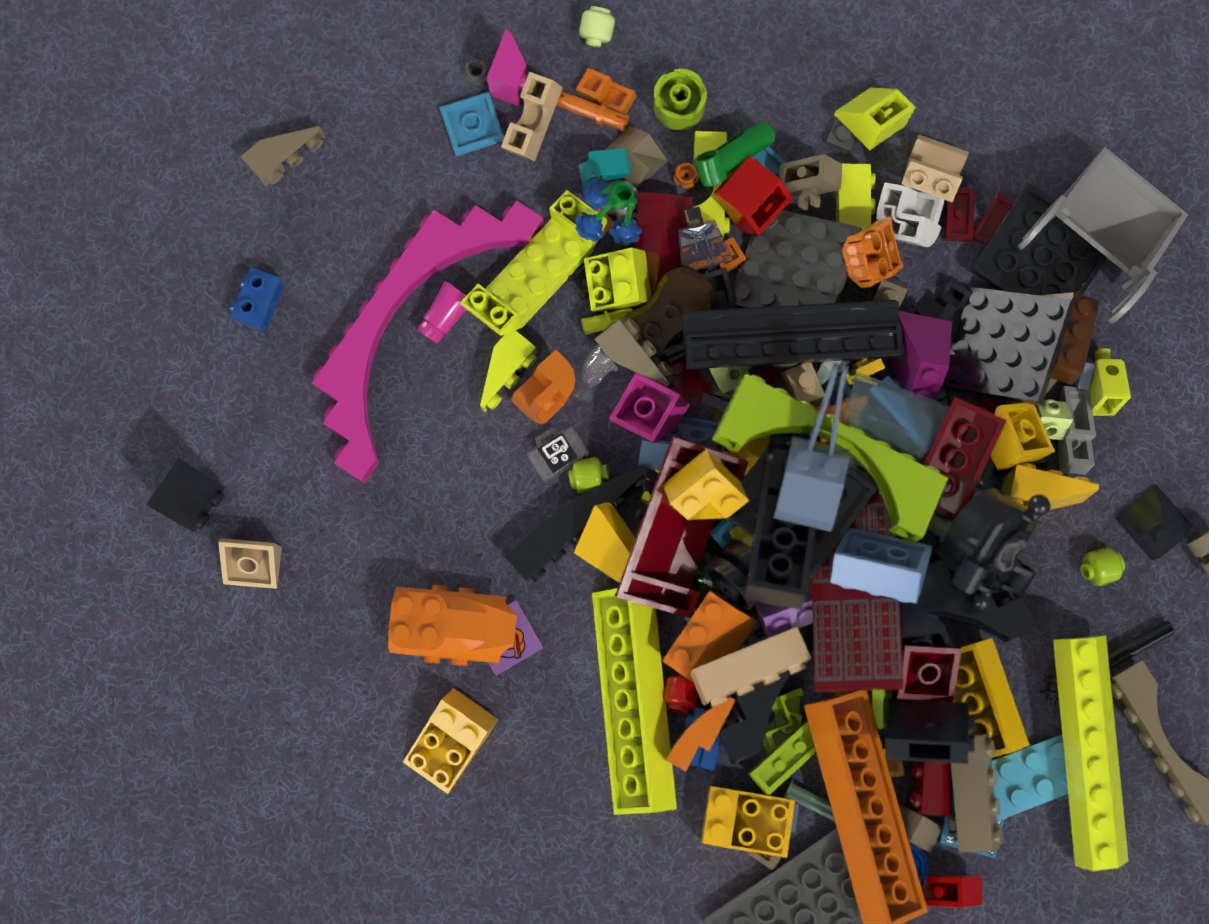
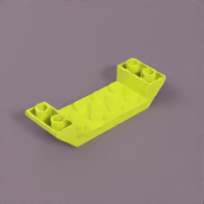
M568 190L549 208L552 219L486 288L477 284L460 302L465 309L500 336L522 328L584 262V258L590 256L597 242L586 240L578 235L575 218L583 212L588 215L598 214V212L594 211ZM605 217L602 218L601 222L603 224L602 231L607 223Z

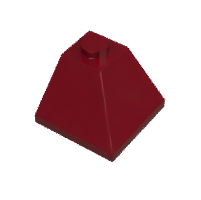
M904 644L902 655L904 687L897 690L896 697L898 699L953 702L961 648L954 646Z

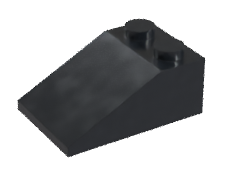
M178 458L146 505L195 533L197 529L201 530L209 520L207 514L213 506L217 507L222 502L225 496L223 493L225 487Z

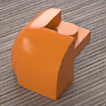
M554 350L537 366L533 376L514 392L511 401L531 420L539 424L546 423L564 406L574 390L576 379L572 366L557 350Z

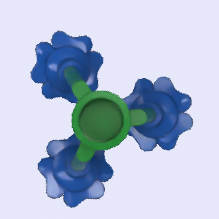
M591 179L588 186L583 189V194L586 195L584 202L589 204L594 211H597L599 208L601 211L594 215H588L583 212L575 218L578 235L586 240L597 242L598 239L604 236L602 232L603 224L601 222L605 214L611 208L620 210L627 207L626 216L612 222L609 234L614 237L616 244L622 243L624 246H629L633 242H638L642 230L637 226L636 220L631 219L633 207L637 203L632 187L620 180H616L614 184L608 186L603 179L598 181Z

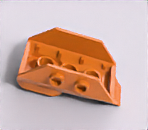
M432 585L431 590L396 587L391 605L388 631L389 653L424 657L423 662L440 664V659H451V665L467 666L468 661L500 663V656L509 648L514 647L517 613L507 605L506 596L475 594V589L460 587L459 592L448 591V586Z

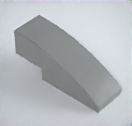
M1063 386L1060 402H1066L1073 421L1064 439L1058 440L1059 469L1063 473L1086 475L1095 465L1091 441L1096 437L1090 392L1089 390L1077 387Z

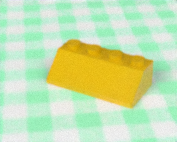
M993 638L960 647L961 655L953 702H969V714H975V732L969 731V734L989 733L990 740H993L995 745L994 757L1013 753L1029 746Z

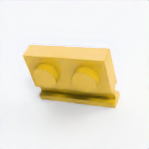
M881 358L875 360L860 359L850 365L851 370L847 372L844 386L884 369ZM841 375L836 376L835 378L838 387Z

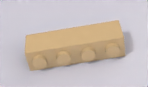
M795 627L695 668L691 671L690 675L703 705L711 702L712 707L728 701L727 695L734 692L741 696L754 690L753 685L763 681L764 685L779 680V674L789 670L790 674H794L805 669L804 663H807L811 657L798 627Z

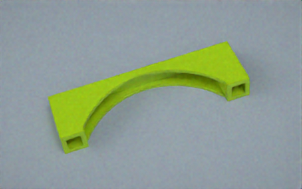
M745 374L738 383L712 440L737 453L744 444L768 435L780 433L810 435L819 411L815 410V407L808 402H800L790 397L787 391L765 384L762 378ZM824 414L817 437L830 441L833 415ZM839 420L835 444L841 448L849 449V453L861 463L875 481L887 508L890 520L888 531L911 542H916L923 538L948 478L941 475L940 471L936 468L923 466L916 462L915 458L911 455L898 453L890 449V445L886 442L875 441L865 436L866 434L862 430L855 427L850 428L840 423Z

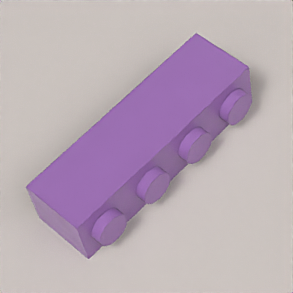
M811 579L808 580L807 595L801 610L760 602L754 605L758 620L768 638L795 627L801 628L813 623Z

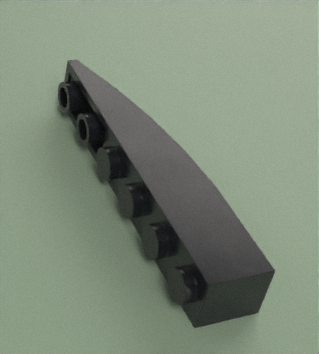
M644 466L622 474L568 502L540 523L504 557L527 583L531 579L534 582L538 581L547 572L544 568L551 561L556 564L567 554L564 549L571 543L575 546L578 544L594 506L609 502L617 509L627 500L625 496L627 492L632 488L637 491L642 487L641 481L644 480V473L648 470Z

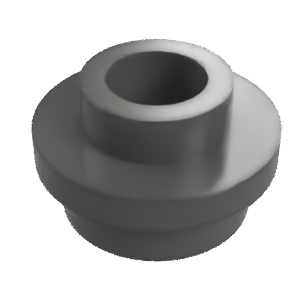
M473 59L465 65L464 77L472 85H481L487 81L490 70L487 63L483 60ZM475 69L482 71L479 76L472 75Z

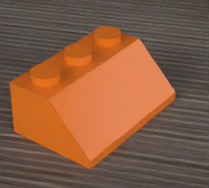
M711 589L662 661L684 677L692 680L690 673L693 669L737 652L757 623V620Z

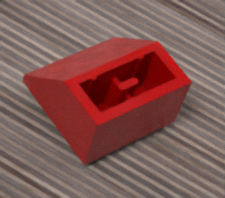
M747 156L714 192V195L739 231L757 236L768 227L793 199L782 181L751 156Z

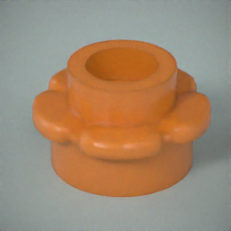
M683 163L675 169L674 182L683 188H691L694 183L698 182L699 172H697L693 164Z

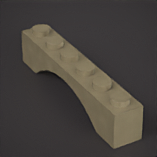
M1135 661L1110 676L1112 695L1117 700L1121 699L1126 707L1123 710L1126 718L1131 724L1136 723L1141 731L1138 734L1141 742L1146 748H1151L1156 755L1154 762L1157 768L1162 773L1166 772L1172 782L1169 783V786L1178 798L1182 797L1187 805L1185 812L1193 823L1197 822L1199 825L1208 826L1209 779L1192 770L1170 746L1158 716V684L1144 661Z

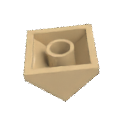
M219 539L223 584L277 589L281 546L269 542Z

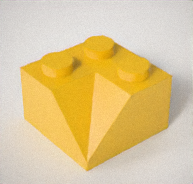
M1017 403L1001 405L996 408L994 415L1007 420L990 455L997 470L1014 468L1022 463L1033 464L1055 452L1034 404Z
M707 449L663 484L670 504L687 520L728 518L749 501L741 482Z

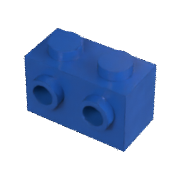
M250 267L248 274H244L241 280V291L238 298H235L231 304V317L238 323L266 332L285 283L280 277Z

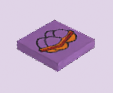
M517 601L508 605L517 613L514 647L509 648L500 656V663H489L496 676L543 649L541 642Z

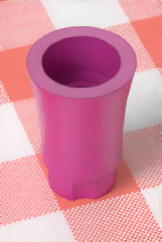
M444 281L437 297L424 315V320L417 330L438 344L444 334L447 335L454 324L467 311L460 304L466 295Z

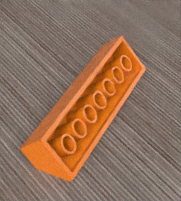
M867 690L854 691L804 705L863 924H903L927 913L926 903Z

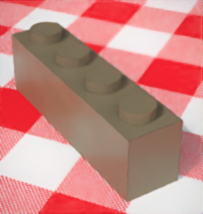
M989 733L971 734L975 735L974 752H968V764L951 763L959 852H994L1003 843V831L998 826L997 815L1000 814V801L998 797L995 798L994 786H997L998 776L996 769L992 767L995 745L994 741L990 740Z

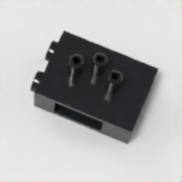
M888 698L885 735L886 759L968 764V752H974L975 735L969 734V731L975 732V714H969V702Z

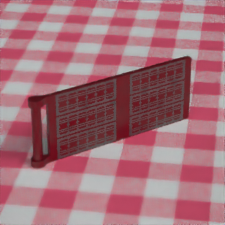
M863 477L877 487L872 477ZM873 494L850 528L896 538L895 534L888 531L890 520L882 495ZM841 538L812 578L815 689L817 692L903 689L900 603L896 598L883 595L875 596L866 591L854 588L846 589L831 583L834 555L842 540Z

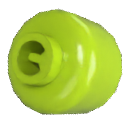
M598 457L575 461L573 467L569 468V480L572 489H576L580 494H583L605 481H609L608 465H602Z
M1103 547L1086 553L1080 570L1084 579L1089 580L1095 586H1103L1121 578L1125 569V563L1119 552L1110 547Z

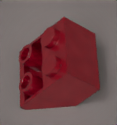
M911 761L910 777L914 778V789H909L908 805L913 806L912 811L926 815L951 816L953 783L951 763Z

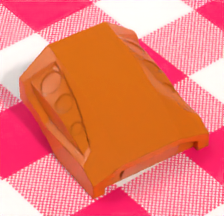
M891 216L879 219L868 228L848 236L844 244L842 254L847 266L848 276L861 288L871 287L884 279L892 277L904 267L903 262L900 260L891 224Z

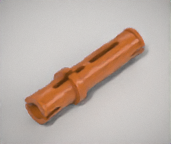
M561 91L556 104L557 107L595 120L596 124H606L621 131L625 130L624 126H627L629 115L609 109L608 105H598Z

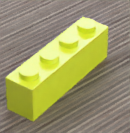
M842 164L841 190L836 191V222L861 227L862 230L872 225L871 215L875 214L876 202L875 199H871V189L875 188V173H871V164Z

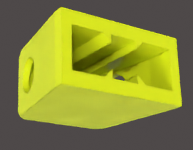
M1098 349L1094 352L1095 367L1089 386L1093 416L1115 415L1131 398L1125 363L1121 359H1112L1110 349Z

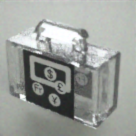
M573 426L568 427L561 433L554 427L548 429L535 438L537 448L527 453L529 461L544 483H549L551 479L572 467L575 461L588 458L589 456L588 449ZM552 434H555L553 438L541 444V441L551 436Z

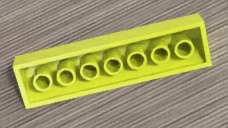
M617 588L592 593L614 815L654 813L677 809L673 767L671 763L665 760L671 748L666 704L663 701L664 682L656 608L617 598L615 596Z
M1106 635L1054 639L1075 866L1091 871L1119 868L1129 860Z

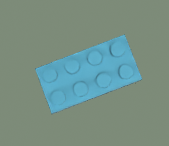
M1062 734L992 760V767L996 769L998 776L997 786H994L995 798L998 797L1000 801V814L997 815L998 821L1068 794Z

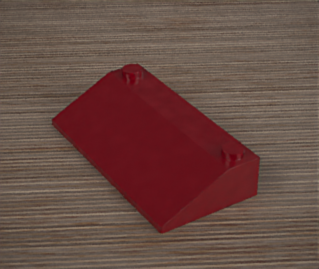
M672 437L615 593L617 598L681 616L692 617L701 592L691 584L715 519L687 520L670 504L663 484L706 449L740 482L743 480L749 461L737 454L712 446Z

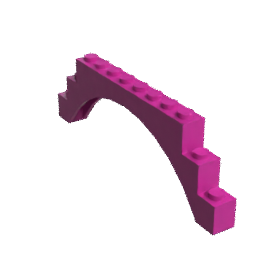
M516 201L512 207L508 206L501 217L502 222L476 205L472 211L468 210L463 215L460 221L461 226L436 210H433L430 216L426 215L420 223V230L415 237L411 236L406 242L405 252L400 258L397 257L392 262L389 268L390 273L386 279H381L374 289V296L370 301H365L359 310L360 315L355 323L351 322L346 327L343 340L340 344H335L332 347L326 364L324 366L321 365L315 371L312 384L318 390L337 401L335 406L331 405L325 412L323 424L349 441L347 445L343 444L337 450L334 464L363 484L366 483L379 464L369 429L367 391L370 367L383 332L394 313L409 295L436 272L465 257L491 249L526 246L544 226V220L542 216L520 202Z

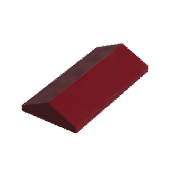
M639 192L636 223L642 232L639 235V241L634 242V248L645 251L651 296H653L663 276L675 268L683 267V263L686 261L687 252L682 253V248L687 247V245H681V236L686 235L682 231L690 225L687 210L691 209L692 197Z
M956 397L953 398L923 462V466L934 467L940 471L941 475L948 478L934 511L952 520L957 517L968 503L1007 421Z

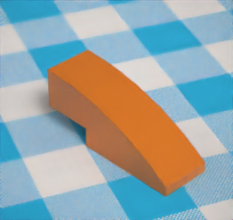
M730 697L728 701L710 708L698 717L676 741L665 760L686 771L699 746L710 751L735 700Z

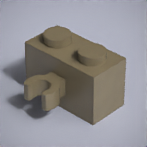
M825 154L780 164L779 179L790 195L798 199V206L801 209L808 210L809 201L810 205L818 208L821 203L819 194L841 190L842 164Z

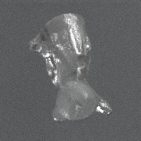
M599 345L585 359L581 378L575 381L574 390L571 393L574 398L585 400L587 403L593 400L592 387L601 383L608 372H616L619 369Z

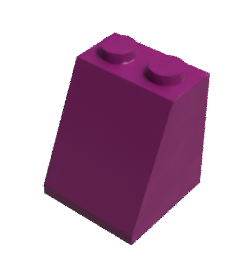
M898 311L899 323H901L904 355L888 359L908 400L935 405L949 368L952 321Z

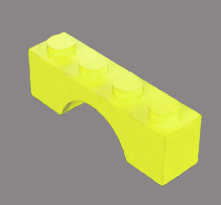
M695 131L694 159L698 155L706 151L715 150L726 143L727 132ZM723 182L714 185L711 196L704 203L693 207V209L698 207L700 218L692 220V226L710 221V223L713 222L712 226H715L720 236L707 239L709 241L720 237L723 241L724 233H729L730 217H725V209L714 195L716 189Z

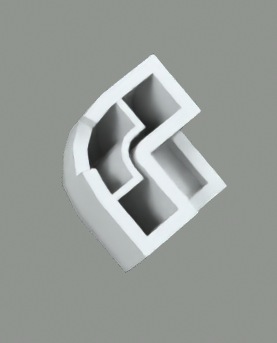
M884 183L876 219L879 220L891 216V224L896 241L930 247L937 239L942 227L938 225L944 199L928 193L917 192L908 186Z

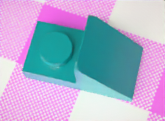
M625 148L591 151L588 153L589 161L579 164L583 189L588 186L591 179L596 181L603 179L607 183L631 175L628 152Z

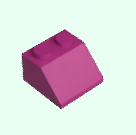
M505 30L488 73L487 81L491 97L520 107L523 100L520 95L528 77L527 67L511 32Z
M635 373L609 420L655 444L677 428L690 404L680 394Z

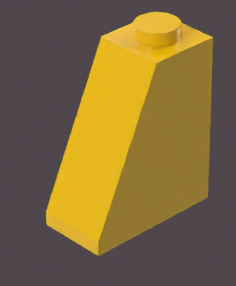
M611 503L595 505L574 553L619 583L635 537Z

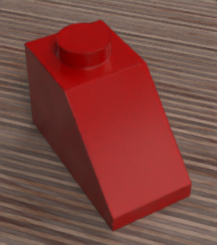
M926 875L925 880L920 884L927 906L965 908L983 904L981 875Z

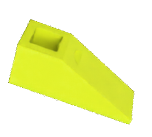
M516 330L505 334L493 348L480 404L484 412L487 411L486 405L493 410L501 402L502 397L497 392L503 385L511 390L517 384L520 377L514 372L516 370L521 372L523 368L528 370L537 359L535 356L537 353L536 347Z

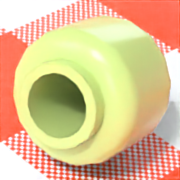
M591 6L590 10L583 12L579 35L586 39L587 45L601 47V43H607L611 40L615 18L610 15V10Z

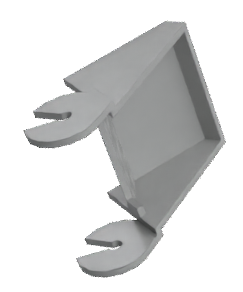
M1104 147L1066 193L1053 202L1038 219L1017 247L1020 250L1025 248L1055 216L1060 218L1129 275L1120 286L1125 290L1137 282L1111 311L1113 314L1107 321L1112 324L1120 319L1146 291L1157 274L1153 268L1188 214Z

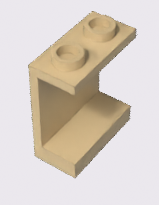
M918 135L907 163L902 185L953 202L963 178L960 176L969 152Z

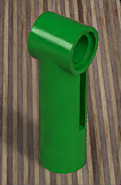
M758 121L715 150L706 151L698 155L694 161L703 186H714L725 181L728 177L727 173L737 168L747 156L753 157L775 142V134L771 126L765 121Z

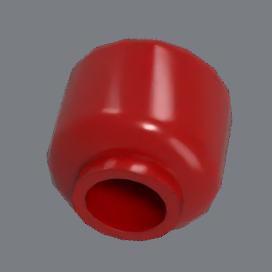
M679 672L675 676L668 677L665 682L663 701L668 706L667 710L678 714H688L690 710H694L699 699L694 682Z

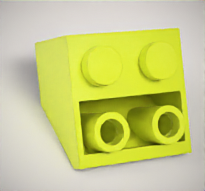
M869 88L835 111L834 115L869 150H872L905 127L916 107L898 89Z
M628 248L584 258L591 311L634 308L645 305L651 299L645 251Z

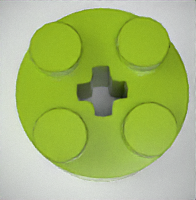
M675 69L674 72L665 73L659 78L654 89L653 107L655 116L661 124L673 130H689L702 119L705 112L707 92L699 75L687 69Z

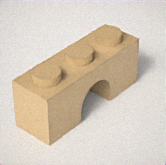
M529 72L520 95L524 100L523 114L516 124L510 122L501 148L535 162L563 87L551 79Z

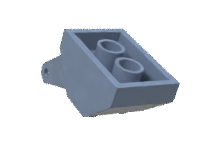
M835 363L809 440L794 436L792 438L774 515L776 519L830 532L835 521L849 463V449L835 446L848 366L843 367L839 382L830 445L815 442L833 390L838 364Z

